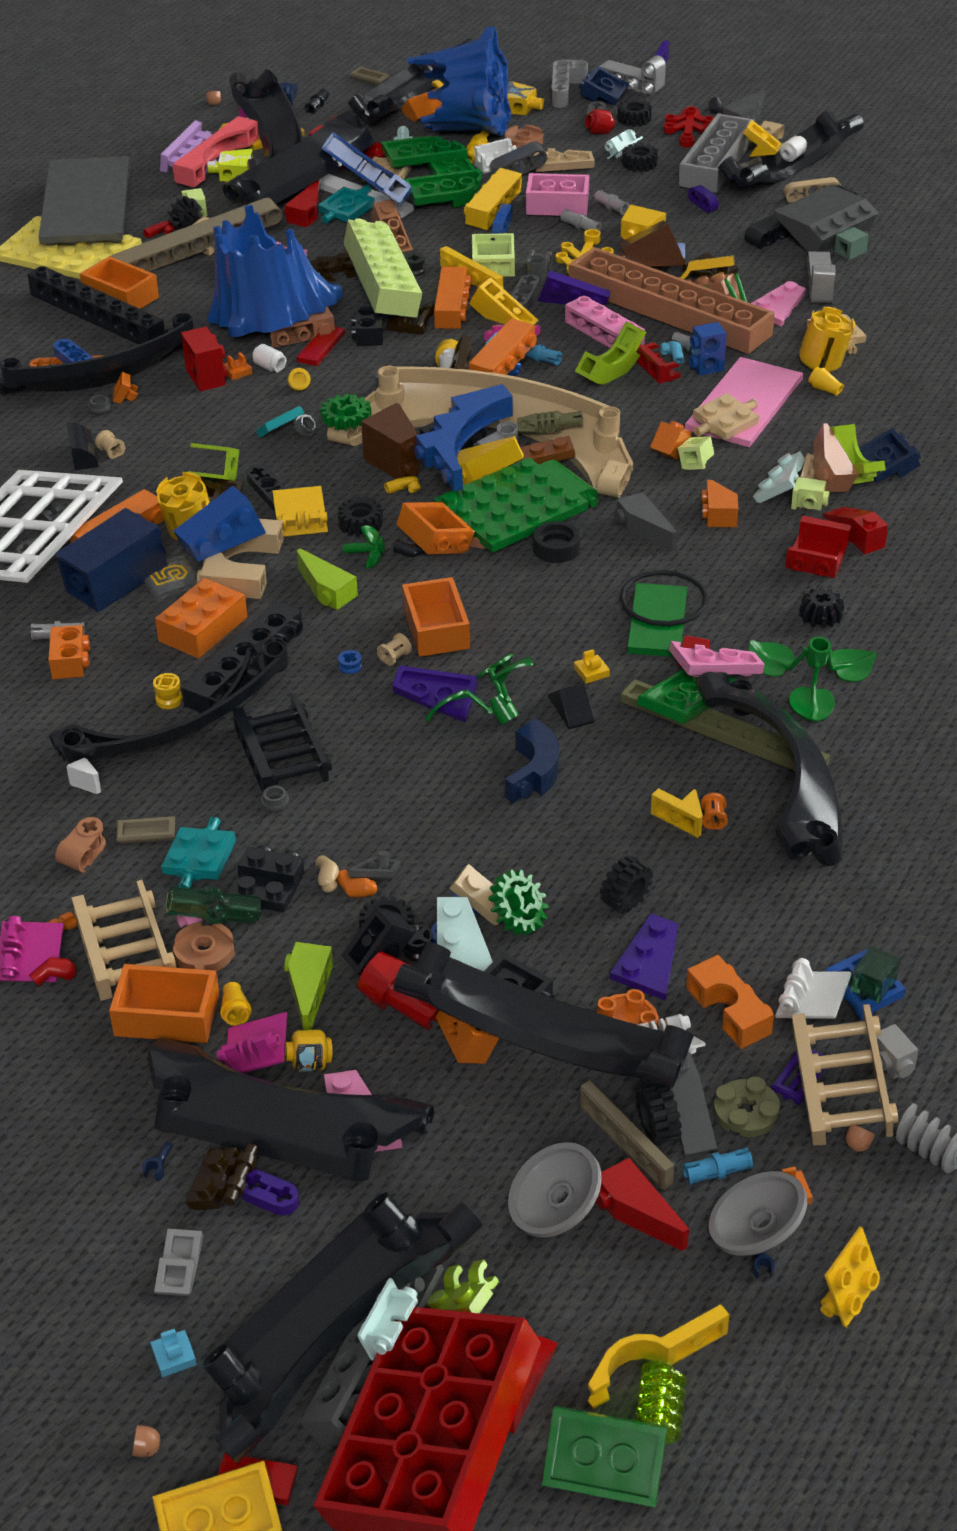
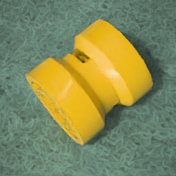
M164 673L155 677L153 688L156 693L155 701L157 706L162 709L178 707L183 699L180 691L179 677L172 673Z

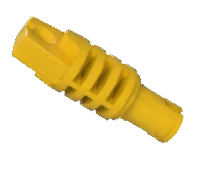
M482 130L480 134L474 135L466 147L468 159L472 164L475 161L474 147L489 143L487 140L489 133Z

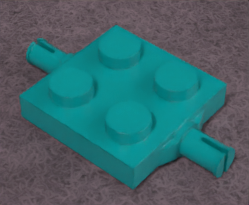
M366 184L358 190L342 187L318 204L319 212L325 214L321 217L322 222L327 224L336 218L348 223V220H355L367 212L375 203V198L367 195L372 191L370 185L367 186Z
M210 817L204 829L180 827L161 866L163 874L175 875L181 878L177 886L180 892L185 891V893H188L195 880L219 879L236 842L234 831L217 830L221 824L219 818Z

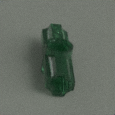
M171 886L166 898L167 914L204 918L211 924H220L224 921L256 924L261 913V900L259 897L223 893L216 887L197 890ZM212 903H219L215 908H208Z

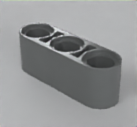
M530 142L491 161L489 169L492 174H495L499 168H504L523 175L544 165L547 161V154L539 142Z

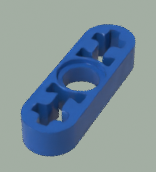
M501 204L493 222L492 234L507 232L513 214L512 204Z
M60 339L53 344L55 357L63 363L93 358L72 340Z

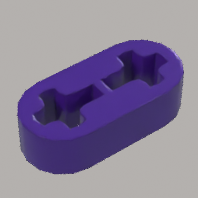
M702 185L689 188L688 197L690 202L706 213L718 209V199L714 193Z
M253 1170L251 1173H248L245 1180L247 1185L241 1196L243 1200L278 1215H289L298 1208L299 1195L295 1185L263 1171ZM256 1183H260L261 1188L254 1187L252 1190H249L248 1185L255 1186ZM286 1195H289L290 1200L284 1199L282 1202H278L277 1197L284 1198Z

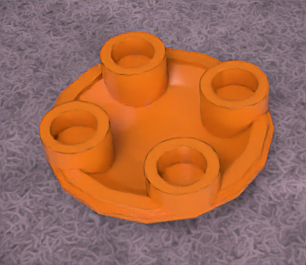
M631 989L627 993L602 997L598 1000L596 1013L636 1025L646 1022L649 1024V1021H654L656 1026L658 1024L659 1016L656 1008L645 999L644 993L640 990Z

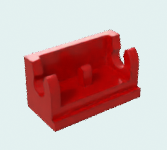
M656 343L640 344L637 349V353L640 355L637 363L659 384L681 378V373L672 369L679 367L677 362L666 363L659 353L651 351L659 347Z

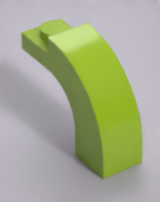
M626 321L612 347L606 353L599 356H594L585 351L575 372L598 384H607L626 374L640 357L636 351L647 332Z
M855 424L830 427L859 474L853 484L874 481V477L877 476L876 472L886 470L885 460L868 461L863 457L857 443Z

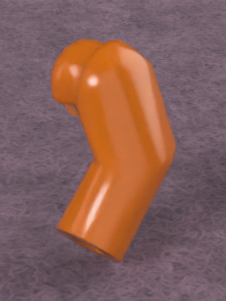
M347 870L339 871L336 880L349 897L363 898L373 896L377 892L375 881L369 878H352L348 876Z

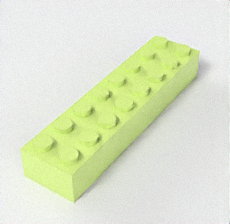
M358 218L348 220L344 245L351 261H353L354 268L374 312L417 317L422 291L389 225L382 221L371 223Z

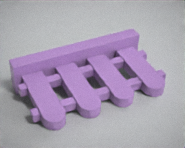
M195 120L161 153L160 171L168 172L171 168L173 169V163L213 134L209 131H202V122ZM208 166L205 170V175L208 173Z

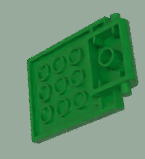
M528 457L465 484L461 490L446 492L434 498V502H443L475 531L473 538H478L480 544L493 553L533 535L535 529L544 523L562 522L588 510V505L592 508L598 504V492L557 460L552 459L539 465Z

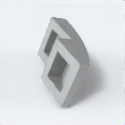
M167 1229L163 1258L159 1260L155 1294L190 1297L203 1242L202 1231Z

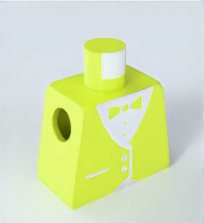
M252 149L220 152L219 161H208V173H219L220 181L228 182L248 170L247 161L253 158Z

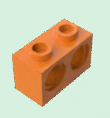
M83 625L51 627L49 665L52 679L84 677L85 667L90 666L88 653L90 651L89 635H84Z

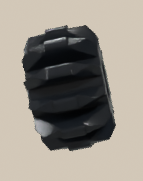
M183 196L182 200L176 198V204H170L172 210L167 211L168 215L171 216L168 220L177 230L191 226L203 217L201 213L202 207L194 198H188L187 196Z
M811 589L809 593H804L801 600L800 617H803L804 623L811 622L812 628L817 624L822 629L826 624L833 628L834 624L840 623L845 606L844 600L840 598V593H832V589Z

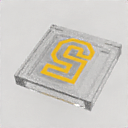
M183 554L166 559V567L144 579L143 584L155 601L189 591L197 584V573Z

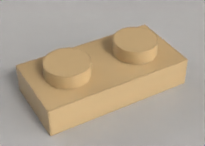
M468 864L460 872L450 889L459 897H468L471 907L494 925L499 924L496 921L499 916L498 913L491 912L490 910L495 904L488 900V897L494 894L489 889L493 884Z

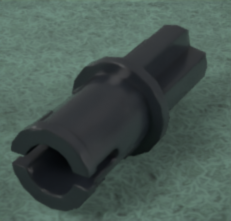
M321 89L317 94H314L305 105V108H307L305 111L314 114L320 107H323L324 102L329 97V92Z

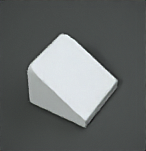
M86 758L67 765L70 785L95 794L101 793L98 772Z

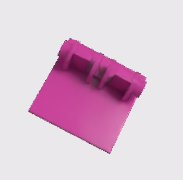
M9 916L8 921H2L0 935V981L34 982L29 977L30 973L48 958H60L63 923L21 922V918L18 916ZM50 976L45 982L57 983V977Z
M287 1012L228 1028L227 1044L222 1045L221 1049L217 1050L219 1062H225V1066L241 1073L283 1063L285 1057Z

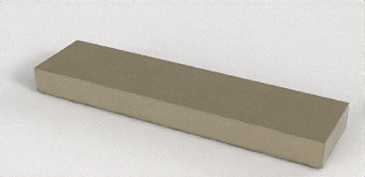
M590 1080L581 1085L580 1107L661 1190H665L673 1185L674 1164Z

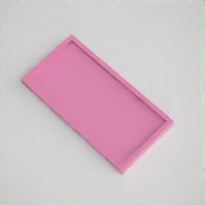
M740 357L700 406L726 393L741 403L751 399L756 400L758 406L752 409V411L760 416L759 423L724 440L750 447L802 381L803 373ZM692 415L685 423V429L694 432V428L700 426L701 423L694 419ZM711 432L703 434L706 436H711L713 438L723 440L718 435L713 434Z

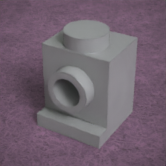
M893 1024L882 1029L881 1035L876 1036L883 1071L886 1070L894 1079L897 1077L905 1078L915 1069L918 1049L897 1025Z

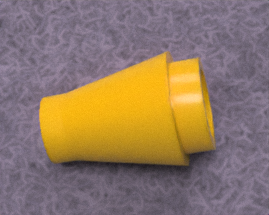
M816 367L808 380L812 388L835 396L841 393L844 388V384L840 383L825 368Z
M229 982L223 987L220 1015L231 1026L246 1023L252 1012L251 1005L243 994L241 986L236 982Z

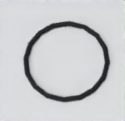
M655 570L643 572L630 578L621 588L619 600L624 611L636 620L650 625L673 626L685 624L699 617L707 608L708 594L704 586L692 576L678 571ZM667 575L690 581L699 588L703 600L701 607L694 614L683 619L661 621L651 620L635 613L628 607L625 601V594L632 583L644 577Z

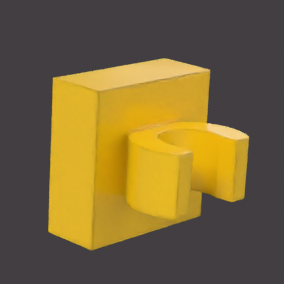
M593 649L583 652V659L574 662V669L586 684L610 676V669L599 655H594L595 651Z

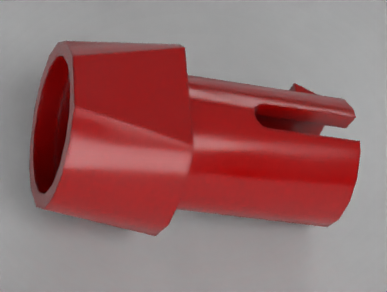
M379 952L363 970L357 983V989L381 1010L391 1006L425 1030H430L433 1026L430 1021L437 1022L435 1017L439 1010L424 1001L394 991V982L400 967L403 964H409L384 952Z

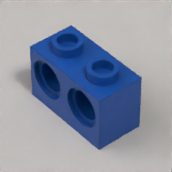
M719 322L693 327V333L690 337L692 351L691 356H689V365L691 369H695L699 376L724 371L727 333Z

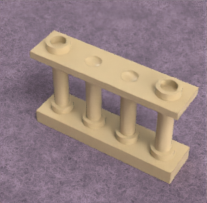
M143 880L136 881L138 897L94 908L93 905H86L84 895L72 897L75 917L100 1001L113 998L111 987L116 986V982L119 981L122 968L112 970V968L106 969L105 965H108L111 960L156 949L158 959L135 965L177 968L173 952H166L152 908L156 907L153 893L151 890L146 891ZM139 908L143 909L145 915L142 918L99 928V925L94 927L92 925L97 923L96 919ZM148 928L152 936L151 938L106 949L105 946L99 947V944L103 943L105 939Z
M870 1004L863 1005L864 1021L813 1028V1025L806 1024L805 1013L792 1015L793 1034L813 1146L826 1145V1132H832L831 1128L846 1127L852 1124L861 1125L884 1122L886 1137H892L893 1124L899 1123L896 1103H889L876 1036L881 1035L878 1016H872ZM861 1034L867 1035L869 1050L819 1056L818 1053L812 1054L810 1045L816 1044L817 1040ZM872 1063L875 1079L824 1085L823 1082L817 1083L815 1073H821V1069ZM878 1092L881 1107L879 1109L829 1115V1112H822L821 1103L826 1102L827 1098Z

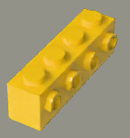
M499 168L495 174H492L489 181L483 184L481 190L465 205V224L488 230L493 224L501 204H511L521 192L522 174L504 168Z

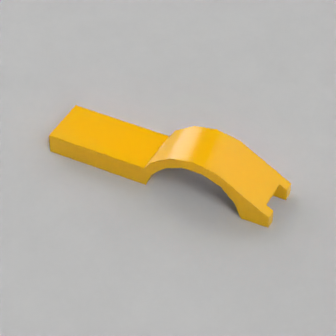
M734 255L690 261L687 270L679 278L685 279L694 270L733 266L735 264Z
M720 1304L663 1337L653 1334H634L618 1340L607 1350L588 1383V1389L591 1391L588 1404L592 1409H595L609 1401L607 1389L610 1386L609 1378L617 1367L631 1360L647 1359L657 1361L669 1367L728 1334L729 1313Z

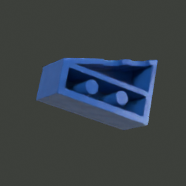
M232 486L176 528L174 533L182 547L199 562L263 535L266 531L249 499Z

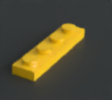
M447 246L440 249L441 267H467V275H471L472 285L479 287L491 277L503 288V276Z

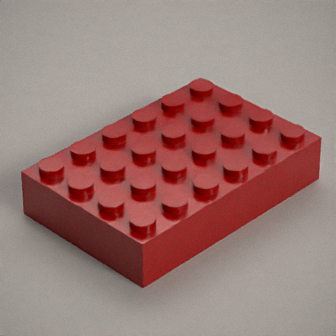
M414 1307L407 1321L395 1320L402 1323L403 1329L394 1343L393 1349L387 1351L385 1355L376 1354L313 1505L333 1530L473 1531L541 1345L540 1340L523 1317Z

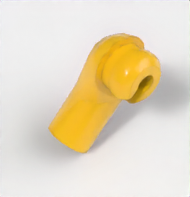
M410 476L384 483V489L388 494L408 488L410 493H414L421 489V485L417 477Z

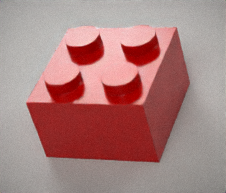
M207 326L181 332L185 370L198 390L201 392L225 386V378L227 377V370L223 364L225 351L222 344H218L215 334H211Z

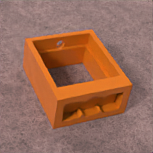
M443 502L403 503L396 524L427 554L465 553L469 550L475 532Z

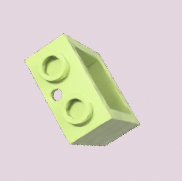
M514 233L472 234V260L503 277L515 276Z

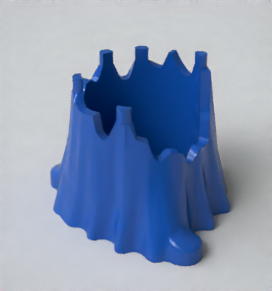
M495 26L486 27L479 39L469 43L408 58V64L433 67L431 71H424L426 79L433 78L444 82V85L435 91H428V99H438L442 102V105L435 109L434 114L421 116V123L425 124V129H432L435 132H481L483 130L498 136L505 135L507 122L511 120V109L507 94L509 87L508 62L504 57L503 50H499Z
M253 205L244 206L246 216L240 227H233L227 220L222 221V232L220 226L213 227L215 235L214 293L207 320L209 323L218 324L219 327L227 326L229 336L239 337L256 331L267 333L290 327L295 322L308 320L312 314L325 312L326 307L336 304L337 300L343 297L341 285L336 283L329 284L312 267L302 245L295 238L293 229L289 228L286 231L287 249H284L282 244L276 243L274 237L266 234L259 213L254 212Z

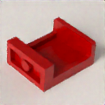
M802 516L797 539L793 547H789L787 550L785 568L835 578L850 543L852 525Z

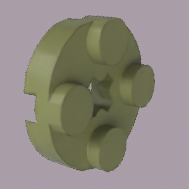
M754 1076L749 1079L733 1080L717 1088L713 1109L714 1116L719 1125L729 1132L732 1130L744 1137H756L769 1132L774 1127L779 1117L780 1101L776 1093L760 1077ZM744 1103L753 1105L752 1112L739 1108Z

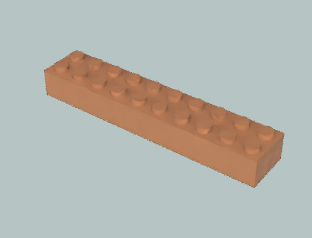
M596 247L569 264V277L610 290L608 299L610 303L693 333L694 326L719 322L727 333L726 346L750 354L773 335L775 313L773 311Z

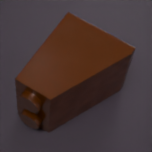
M664 220L618 243L620 247L617 250L619 256L648 267L686 264L669 224Z
M395 403L361 421L363 458L365 461L395 479L416 476L419 473V460H417L414 453V446H417L416 435L418 434L400 404Z

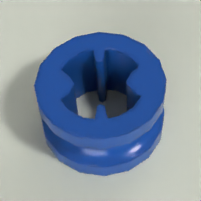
M347 650L339 654L340 671L353 674L361 670L362 656L359 652Z

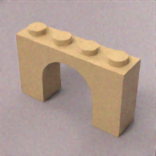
M259 519L266 531L265 534L204 559L203 568L198 570L197 583L203 578H207L245 594V598L261 599L267 585L265 565L237 563L228 559L242 552L278 554L284 540L282 520Z

